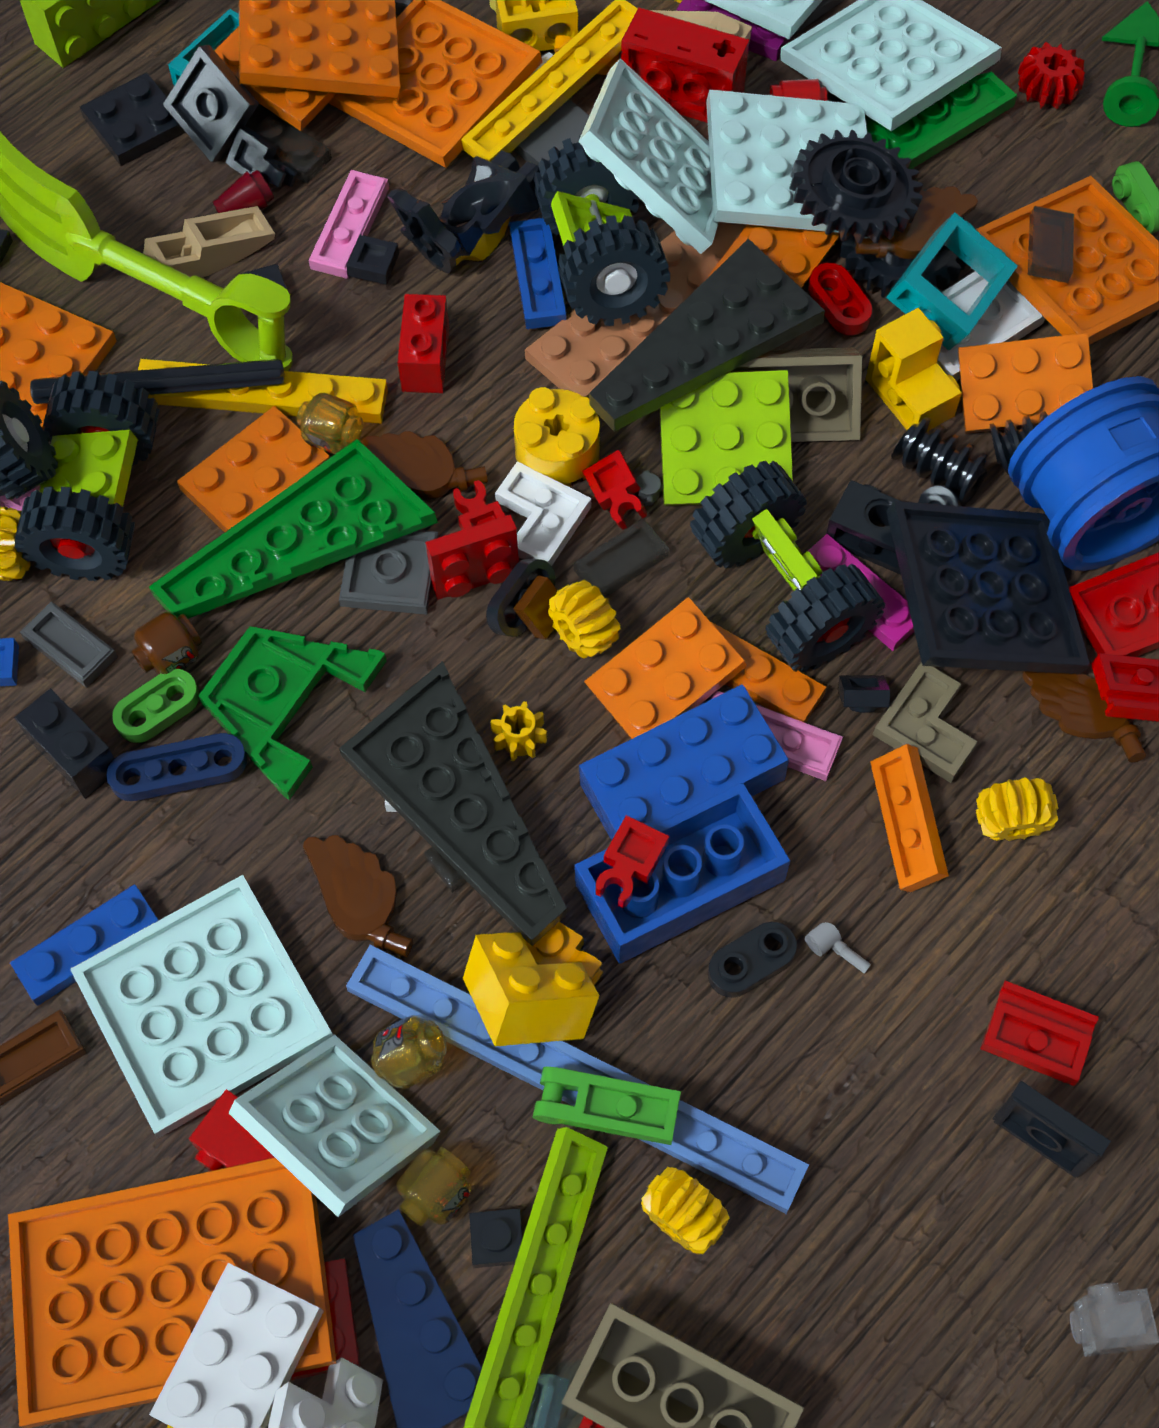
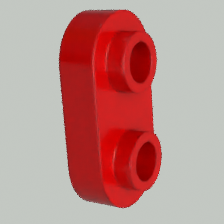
M823 263L816 266L810 275L808 291L812 299L825 310L824 316L832 327L845 335H857L865 331L870 324L872 305L850 273L843 266L836 263ZM824 288H831V289H833V290H832V291H828V290H825Z

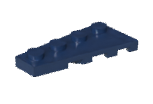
M398 1209L353 1235L397 1428H446L468 1414L482 1367Z

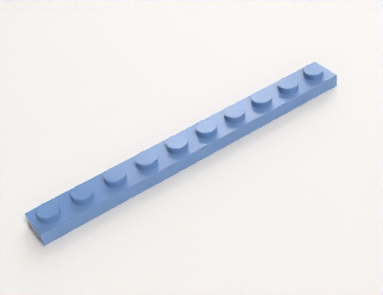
M369 945L346 985L348 992L401 1019L411 1015L419 1017L422 1022H418L420 1024L419 1028L541 1090L544 1089V1086L540 1084L542 1069L547 1066L649 1085L563 1041L494 1046L470 994L372 945ZM564 1090L562 1101L575 1106L578 1091ZM679 1100L672 1145L641 1140L787 1214L809 1164Z

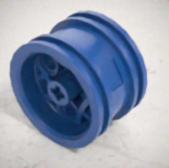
M1142 376L1125 377L1107 382L1065 403L1030 431L1018 445L1010 459L1008 473L1011 481L1019 488L1025 503L1032 508L1044 510L1050 520L1047 531L1049 541L1053 548L1058 550L1063 564L1071 570L1086 571L1098 569L1128 558L1159 541V386L1150 378Z

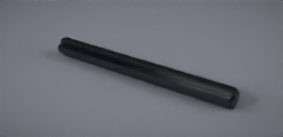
M279 359L110 373L118 375L117 380L124 383L126 379L134 382L136 390L144 388L149 392V395L277 385L284 383L285 377L283 363ZM108 373L99 374L101 377H107ZM59 377L31 380L30 393L34 403L46 404L49 402L52 386L55 381H59Z

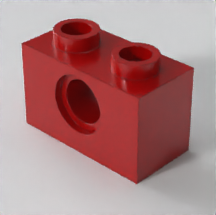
M405 294L397 362L402 392L443 393L449 336L446 295Z

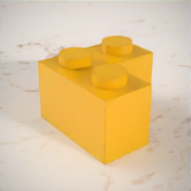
M919 307L876 330L865 380L906 430L913 424H918L927 416L931 418L927 430L929 431L955 417L962 392L954 377L947 375L937 364L944 337L939 326L933 320H929Z
M521 932L478 934L475 936L463 980L494 1046L585 1038L600 995L582 962L537 965Z

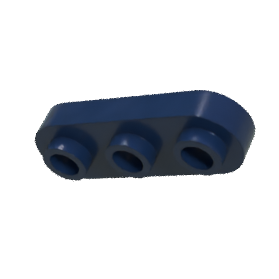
M219 733L123 753L117 756L108 766L107 781L114 794L120 799L138 801L232 781L238 778L245 770L247 755L243 744L237 737L228 733ZM223 757L232 758L231 762L226 766L217 765L218 761ZM176 767H186V770L183 774L177 776L172 775V772ZM135 775L141 776L138 783L134 785L127 784L130 777Z

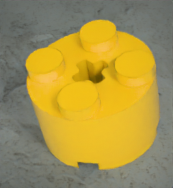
M540 387L533 390L529 398L519 407L514 419L516 460L568 487H571V482L577 481L582 477L585 480L586 478L582 471L597 463L600 454V421L598 414L590 406L589 398L564 389L550 390L546 387Z

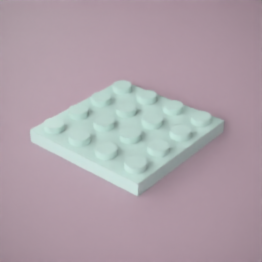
M858 0L781 47V61L808 79H818L821 87H826L827 91L846 103L858 104L864 110L865 115L892 131L1000 61L1002 47L922 0Z
M620 58L610 68L578 142L592 160L601 162L614 174L615 179L624 189L633 191L645 202L646 208L652 215L662 218L669 224L684 244L693 246L702 254L712 245L719 223L714 222L709 141Z
M709 89L706 105L714 222L825 231L826 225L823 223L816 226L811 225L814 215L800 214L803 203L793 202L795 191L789 189L792 180L790 174L800 149L805 150L809 140L818 142L819 136L822 133L832 139L835 130H838L844 137H848L850 131L854 130L858 138H864L867 134L864 110L858 104Z
M243 875L70 969L142 1111L158 1138L211 1109L226 1089L235 1095L295 1061L333 1036Z

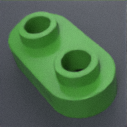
M1138 161L1119 166L1112 180L1115 196L1122 200L1128 212L1151 234L1159 232V190L1145 167Z
M175 669L168 674H159L120 700L115 706L112 715L113 723L120 736L133 743L145 742L190 713L199 701V690L194 678L184 670ZM175 693L184 694L178 701L170 700L171 696ZM136 719H146L144 724L138 727L132 726Z

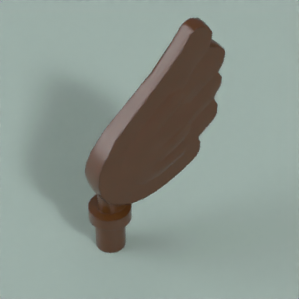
M954 186L944 189L932 187L925 191L921 189L920 195L923 196L913 222L907 224L903 233L895 231L891 240L881 234L878 243H874L870 237H864L861 244H858L856 241V254H875L876 258H885L887 253H892L900 258L915 259L933 233L954 212L963 218L975 210L978 200L972 194L961 195L959 189Z
M405 431L399 435L386 433L381 437L374 435L366 436L362 440V444L418 497L427 499L438 498L456 487H459L460 492L468 491L467 487L474 486V481L477 480L483 484L488 483L485 466L464 470L463 467L455 468L452 454L436 436L429 435L421 438L411 431Z
M1023 671L1022 677L1031 687V695L1040 702L1039 708L1041 712L1048 717L1058 720V725L1064 733L1089 739L1113 737L1116 744L1122 746L1130 763L1141 761L1146 757V753L1139 740L1141 733L1138 726L1130 725L1129 719L1106 717L1107 703L1106 700H1101L1096 679L1083 673L1066 674Z
M338 835L329 836L325 841L317 837H308L304 841L303 850L316 875L329 916L337 930L349 940H370L374 942V947L382 951L387 949L407 957L412 949L413 939L394 932V927L388 925L394 912L397 897L394 876L387 871L381 870L379 860L375 854L371 852L364 853L358 845L354 843L347 844Z

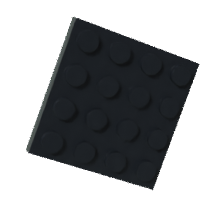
M894 501L886 510L922 666L1082 674L1090 666L1059 552L1053 548L1047 535L1050 520L1046 514Z

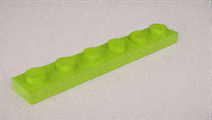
M568 1127L560 1128L556 1131L463 1428H524L608 1149L607 1146Z

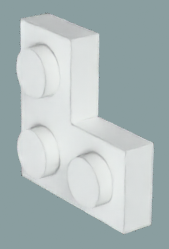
M518 461L495 492V498L499 504L527 518L517 533L519 558L541 559L547 561L551 566L591 508L590 497Z
M341 1357L336 1360L337 1364L329 1365L322 1399L290 1382L277 1389L268 1428H375L383 1379Z

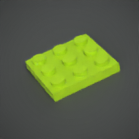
M788 370L726 373L660 408L664 506L702 505L700 502L705 496H712L715 493L713 488L719 483L724 485L729 481L728 477L733 473L737 472L740 475L743 473L744 467L753 464L756 468L759 462L767 461L769 464L772 461L777 462L793 481Z

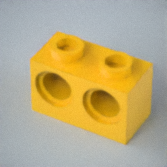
M496 0L497 29L539 51L554 49L555 39L558 35L573 38L578 34V9L575 0Z

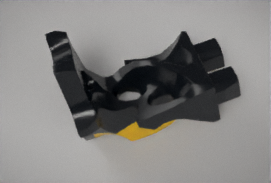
M503 150L491 162L476 156L473 158L471 172L465 186L460 188L450 198L441 202L444 207L440 217L437 216L429 203L417 200L401 188L392 190L387 197L404 225L400 229L402 234L416 246L433 266L444 273H450L463 260L483 261L488 257L504 237L511 216L539 209L540 206L534 189L536 186L534 176L535 172L540 173L537 164L529 161L520 168L517 160L510 153ZM468 222V223L465 224V225L456 227L457 225H460V224H462V223Z

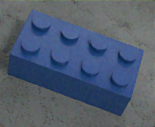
M741 684L580 764V786L612 841L626 815L652 827L742 782L752 797L785 780L789 759L746 688Z
M742 782L652 826V828L669 836V844L647 883L635 877L633 878V896L630 903L624 908L618 906V899L623 889L617 884L608 885L601 897L596 895L597 878L603 871L613 868L604 863V854L607 849L575 864V885L616 960L621 964L784 882L790 859Z

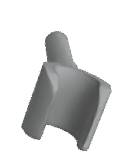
M821 923L805 936L806 944L818 956L824 955L832 948L837 955L843 957L862 973H865L871 966L868 961L846 946L847 944L841 940L839 931L831 923Z

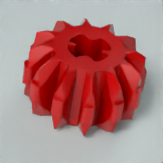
M1045 42L1041 48L1032 47L1020 63L1018 70L1019 92L1026 93L1027 102L1038 101L1040 108L1045 104H1051L1057 110L1062 103L1071 104L1079 90L1083 87L1085 80L1084 60L1077 58L1076 49H1063L1062 42L1058 47H1052L1048 42Z

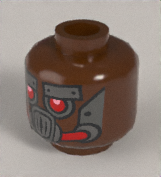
M163 612L135 630L134 639L138 647L131 652L145 673L154 670L158 675L168 674L175 669L182 670L196 661L199 656L197 646L202 644V641L184 614L176 616L172 612Z

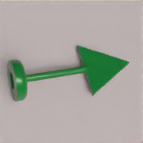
M1146 1L1102 37V41L1136 44L1131 76H1125L1114 81L1108 87L1103 100V108L1107 117L1114 123L1125 127L1139 126L1149 122L1159 109L1158 89L1147 78L1140 77L1145 45L1159 47V16L1149 2Z

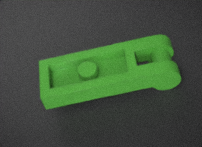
M543 1067L540 1084L544 1086L541 1101L535 1102L533 1112L535 1120L548 1124H565L672 1145L681 1091L558 1067ZM564 1090L578 1091L575 1106L561 1104Z

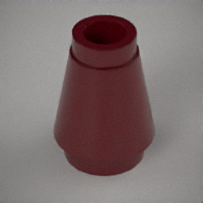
M258 170L251 174L246 171L212 203L218 213L255 206L263 209L268 207L267 202L274 199V195Z

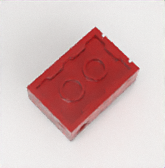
M638 7L621 40V59L680 115L708 123L706 100L709 89L744 93L749 39Z

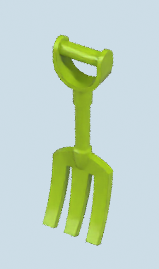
M0 131V217L15 235L37 255L80 282L86 280L99 265L106 264L183 301V306L207 317L210 329L219 344L238 361L279 359L283 363L284 371L290 370L293 364L292 351L285 345L284 315L291 306L290 294L286 288L267 278L251 273L237 275L225 288H222L197 275L190 277L116 241L112 234L100 230L93 212L76 189L64 184L37 167L19 152ZM240 308L258 316V329L245 317Z

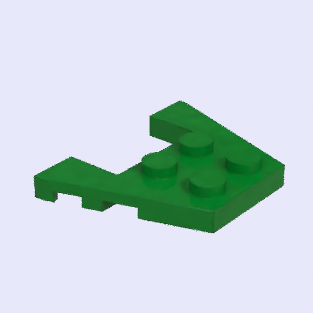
M249 626L198 696L203 706L226 732L234 735L241 741L248 757L285 798L290 800L313 766L310 759L277 742V739L325 672L366 692L387 662L386 655L380 650L369 648L368 652L349 649L348 645L331 641L327 645L306 641L305 636Z

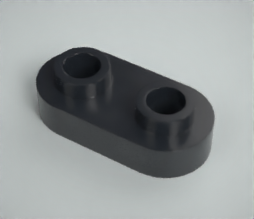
M526 558L518 562L487 606V623L494 633L517 637L527 630L528 627L513 608L537 576L548 577L555 586V572L547 561Z
M766 922L719 949L712 956L709 963L708 980L710 985L718 994L729 998H736L745 995L781 973L791 965L796 953L797 942L793 932L781 923ZM767 939H776L780 942L781 948L776 951L769 950L764 942ZM728 963H736L741 967L742 972L738 975H730L725 971L724 966Z

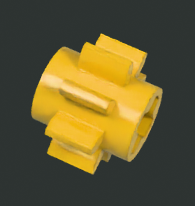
M523 702L521 706L511 708L506 704L503 705L501 720H491V731L497 734L493 739L494 749L498 751L505 748L510 753L511 761H515L517 756H525L527 754L534 758L536 743H547V731L540 728L544 724L543 712L533 714L528 709L527 702Z

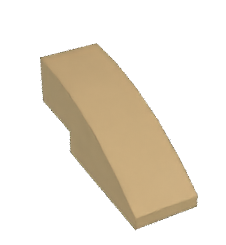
M255 206L184 219L183 232L145 238L143 254L190 277L197 275L203 278L253 254L274 240L275 232L259 207Z

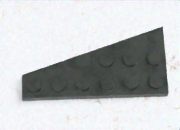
M747 239L589 393L590 406L613 431H616L824 323L825 310L752 241Z
M442 661L339 748L340 753L533 946L567 915V907L543 859L540 858L528 830L522 818L519 817L510 799V794L480 734L477 733L467 713V708L460 694L458 695Z

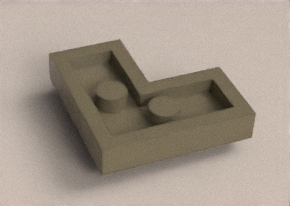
M922 662L883 715L873 732V736L895 749L905 744L917 747L922 766L950 783L954 780L978 742L940 719L958 693L961 683L932 666H922Z

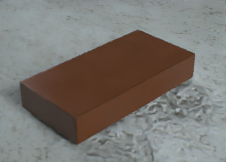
M61 1009L0 1045V1106L87 1054L67 1016Z

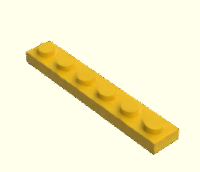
M614 0L461 139L463 150L473 158L478 156L490 162L501 150L508 153L512 152L621 52V40L638 8L626 0Z
M140 359L138 370L209 364ZM284 371V383L277 385L149 395L148 398H155L158 405L263 414L275 406L286 416L382 424L388 386L386 379Z

